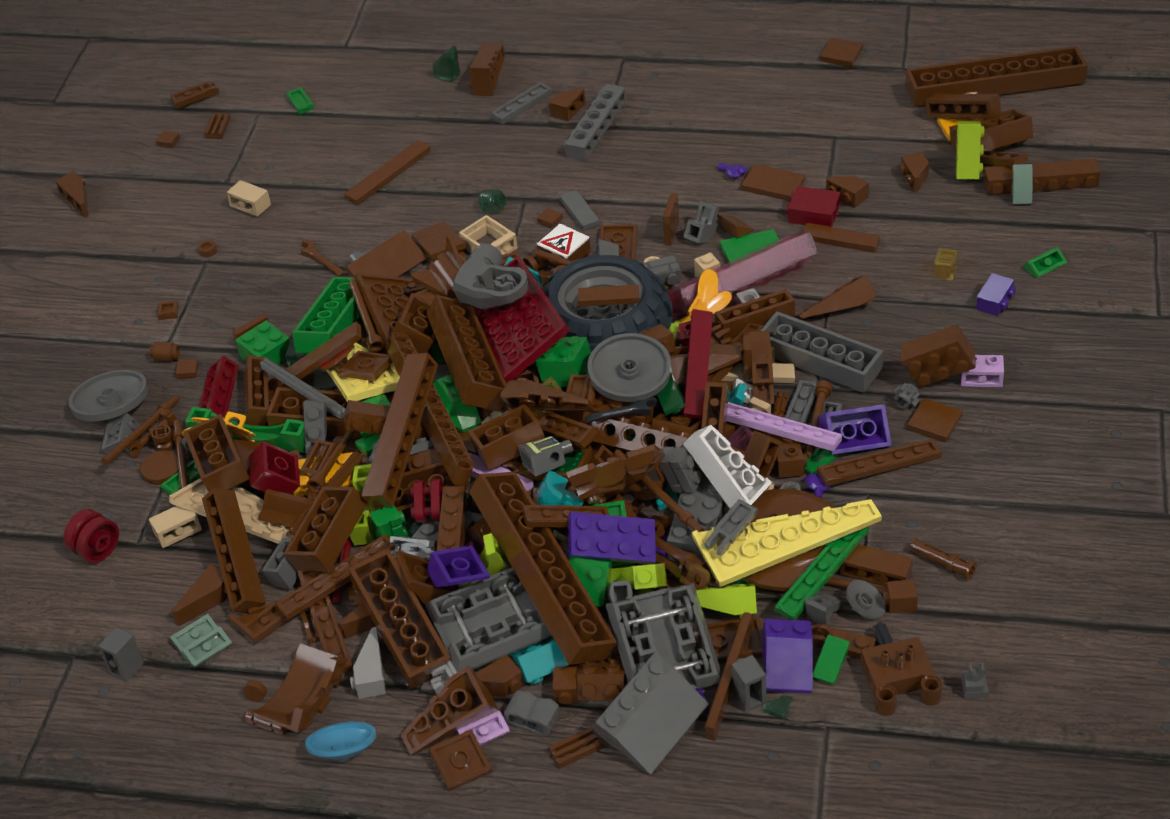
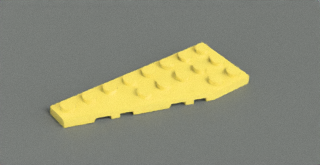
M354 343L355 347L346 357L349 360L357 351L370 352V350L358 343ZM393 363L376 381L340 377L339 370L335 366L327 370L347 402L348 400L361 401L362 399L383 393L395 392L400 378Z

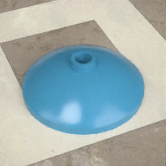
M343 722L329 725L308 736L305 741L306 749L318 758L331 761H347L371 746L376 739V729L374 726L364 722Z

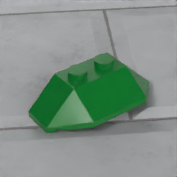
M451 375L437 379L433 383L458 431L466 432L481 425V419L476 406H467L462 403Z

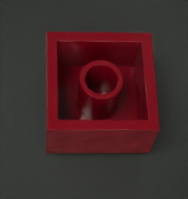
M264 441L249 455L251 487L263 492L270 489L291 495L299 488L298 455Z

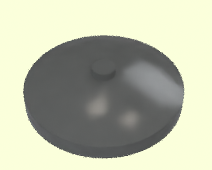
M637 333L619 334L605 339L594 348L588 359V375L593 387L605 397L621 402H636L656 395L666 386L671 376V358L667 349L652 337Z
M134 370L109 371L94 376L79 385L70 395L68 404L72 414L80 420H108L123 415L138 406L147 396L149 387L146 378L140 372Z

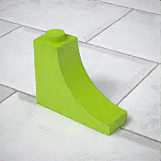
M493 534L484 535L485 547L479 558L489 575L492 576L512 568ZM477 581L468 582V583H462V584H457V585H458V588L460 589V588H463V587H465V586H468V585H470V584H472V583H475V582H477Z
M665 563L612 569L610 583L629 581L632 589L667 586Z

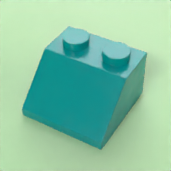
M554 638L509 656L522 670L524 682H530L531 685L544 680L543 676L549 673L553 676L554 667L569 665Z

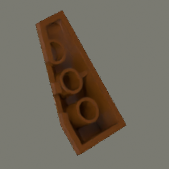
M526 378L509 380L500 395L502 400L512 410L525 404L530 411H594V406L587 399L530 381Z

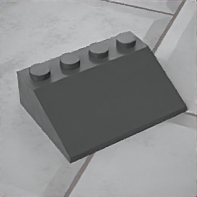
M654 653L596 721L594 732L647 774L651 775L705 710L708 702L672 665Z

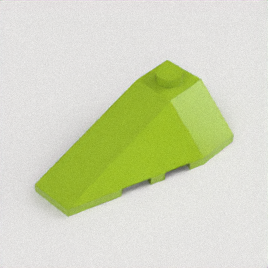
M754 584L724 585L723 588L706 587L705 589L696 590L701 607L739 615V618H742L744 612L757 613Z

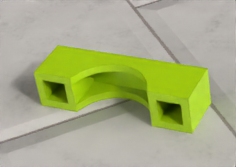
M371 464L354 467L352 482L360 495H362ZM367 504L350 534L354 546L370 544L375 540L370 514L376 511L377 508H372L369 504Z

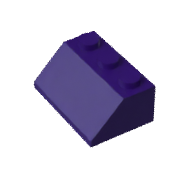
M885 404L828 412L818 416L820 428L842 434V441L835 451L829 450L831 455L892 446Z

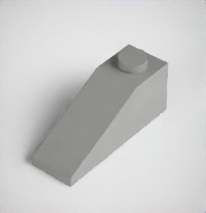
M376 627L371 629L353 666L354 676L350 677L352 690H357L359 699L386 694L380 641Z

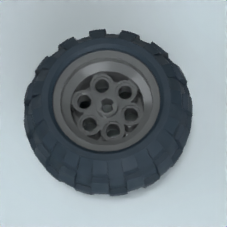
M595 255L575 260L553 273L543 287L544 292L570 329L565 337H587L591 352L599 343L609 337L625 333L639 334L659 324H662L669 330L671 323H673L672 301L661 279L650 271L649 268L645 267L644 264L636 260L624 258L623 256ZM639 284V303L578 306V288Z

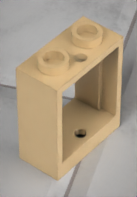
M487 215L459 232V237L465 242V250L469 253H472L480 245L476 241L486 234H490L497 239L491 245L495 246L502 255L517 249L516 234Z

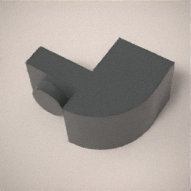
M700 201L696 218L688 219L683 237L697 243L707 242L716 231L718 224L715 221L719 206Z

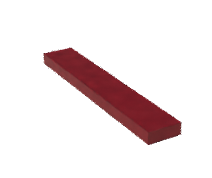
M693 309L691 313L683 417L701 420L703 418L713 312Z

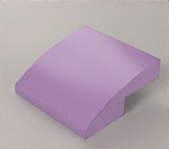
M496 711L487 717L458 729L457 735L472 729L479 744L483 745L509 733L510 730L501 712Z

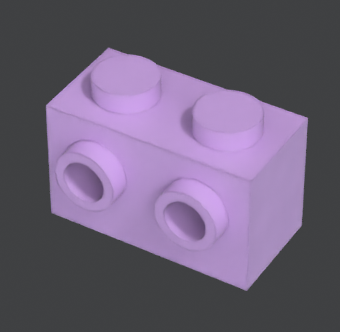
M975 355L976 368L961 373V386L1003 387V355Z

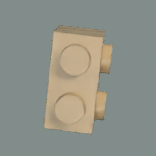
M241 180L227 191L231 207L257 217L271 205L268 190Z
M178 506L149 518L153 533L162 548L202 530L196 513Z

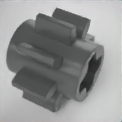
M904 383L902 386L898 385L894 391L896 395L893 399L901 408L909 409L911 406L915 407L919 402L917 397L920 393L912 384Z

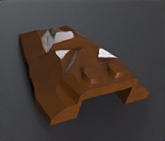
M653 444L627 452L625 454L626 459L620 460L619 457L614 458L613 456L607 458L606 462L596 466L594 463H590L566 473L572 486L576 488L580 500L591 505L606 503V499L613 497L619 491H623L627 485L645 478L646 473L661 463L665 457L664 450Z

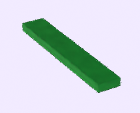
M869 527L829 542L775 605V611L790 620H796L806 608V599L817 595L869 533Z

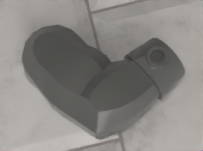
M482 243L471 253L467 261L459 269L455 276L453 291L459 302L470 304L480 309H492L511 305L518 302L529 288L526 272L519 267L500 266L503 261L501 252L491 244Z

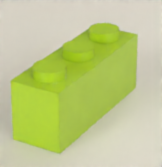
M957 121V179H979V174H983V163H980V156H983L984 145H980L981 137H984V126H981L980 121Z

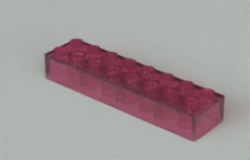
M811 232L791 234L713 269L718 276V293L723 291H729L730 293L743 291L749 288V284H758L765 281L764 277L776 276L781 273L780 270L782 269L788 270L796 267V263L800 261L803 263L813 259L812 255L818 253ZM700 276L667 290L668 296L672 301L673 313L683 315L688 312L697 297Z

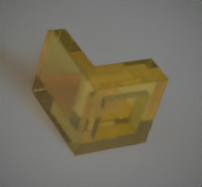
M938 249L935 258V278L954 279L957 270L958 250Z

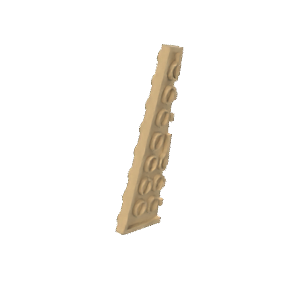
M200 478L169 495V503L206 517L202 498L209 492ZM238 485L227 489L235 491L246 532L278 544L282 538H293L289 534L290 527L258 519L263 509L264 500Z

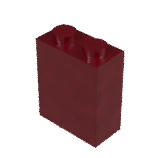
M797 186L795 192L791 193L790 204H787L785 215H788V223L805 226L807 223L833 227L840 208L841 192Z

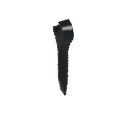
M650 397L638 400L629 406L586 415L585 417L588 422H594L628 414L649 416L651 408L648 406L656 407L657 399Z

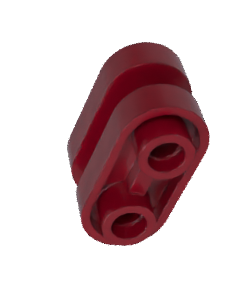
M432 479L431 486H426L424 480L415 481L414 486H411V497L414 499V506H411L412 519H416L417 523L427 522L428 515H432L434 521H440L443 493L442 479ZM427 495H431L430 507L427 505Z

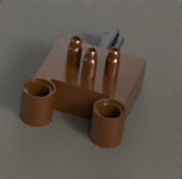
M877 622L873 626V630L879 646L862 649L860 665L875 699L876 712L882 716L893 715L896 711L897 695L920 690V700L922 703L928 706L937 705L941 701L942 680L935 675L920 638L915 637L893 642L886 624Z

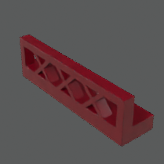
M223 355L209 367L199 408L211 409L213 413L221 414L223 418L226 417L239 368L238 364Z

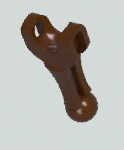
M655 534V547L680 561V563H677L656 551L657 563H665V568L676 575L683 584L694 583L696 590L705 589L707 585L712 587L719 586L717 581L710 577L711 570L704 558L679 549Z

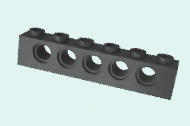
M605 84L602 90L599 91L596 99L592 101L589 109L585 111L583 118L579 120L577 127L572 130L570 137L564 142L566 158L586 162L626 102L625 87Z

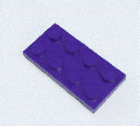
M570 512L568 514L569 557L654 564L656 562L655 519Z

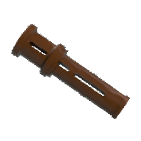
M917 538L911 543V552L945 566L951 573L956 572L963 575L966 580H970L976 571L977 562L965 560L957 553H947Z

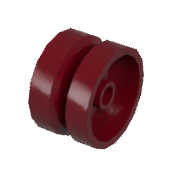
M84 509L75 514L68 522L64 531L63 542L67 549L89 563H98L105 560L115 549L119 540V528L116 523L102 516L97 511Z

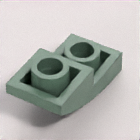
M1032 164L1013 165L1012 205H1031L1033 188Z

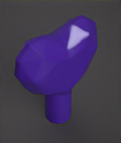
M719 163L717 167L718 170L725 171L730 178L735 179L748 172L747 168L743 165Z
M811 473L805 477V482L814 491V495L822 499L823 492L832 486L825 487L819 475Z

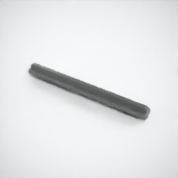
M267 358L260 362L261 369L309 400L326 401V411L337 418L342 419L345 416L346 408Z

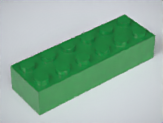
M333 277L292 332L296 353L309 354L358 320L360 312L349 285V281L354 278Z

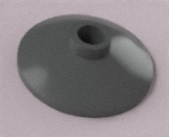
M854 580L847 586V599L854 610L868 619H878L885 613L886 606L884 605L883 597L873 585L866 581Z

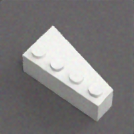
M712 425L694 432L683 443L730 509L738 499L752 505L772 483L768 478H763L759 474L760 470L754 465L750 466L743 459L744 455L741 452L734 451L730 447V442Z

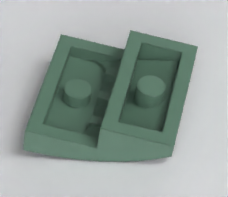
M209 614L170 636V641L194 668L232 645V641L223 629L215 624Z

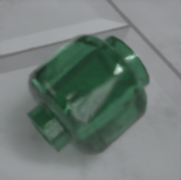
M499 189L484 190L479 198V205L486 213L501 212L507 202L506 196Z

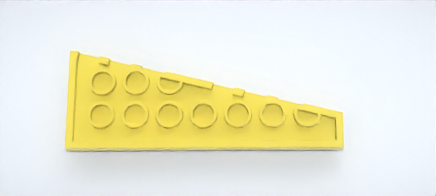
M870 499L847 503L846 506L839 508L825 507L822 511L811 513L809 511H802V514L794 516L785 514L757 519L756 522L750 523L722 556L716 553L718 546L724 540L719 537L712 549L705 547V543L715 527L704 532L693 531L692 537L719 587H722L880 522L882 516Z

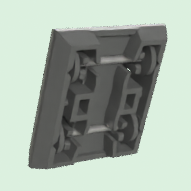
M513 567L494 574L489 579L477 581L425 604L428 614L457 672L467 666H470L474 671L497 661L501 657L510 656L553 637ZM471 604L470 608L464 609L466 605Z
M694 583L666 588L606 604L628 683L654 653L672 665L695 690L720 683L722 673ZM691 622H693L696 631L694 632L692 631V627L690 624ZM631 637L634 647H629L627 638ZM695 637H698L701 648L698 649L699 660L695 652ZM634 652L639 663L636 665L634 664V660L632 657V653Z

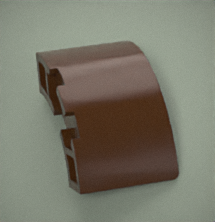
M304 643L300 644L284 682L265 705L252 711V716L295 732L306 729L313 723L312 718L318 712L322 714L331 701L328 696L333 686L338 687L347 658Z

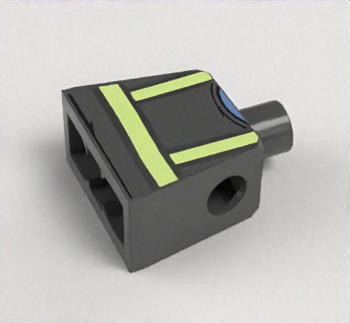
M546 437L518 445L523 466L534 476L564 465V455L573 452L570 440L559 443L553 437Z

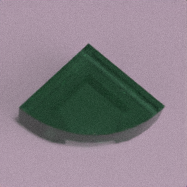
M782 695L780 698L768 700L762 707V713L785 719L793 702V697Z

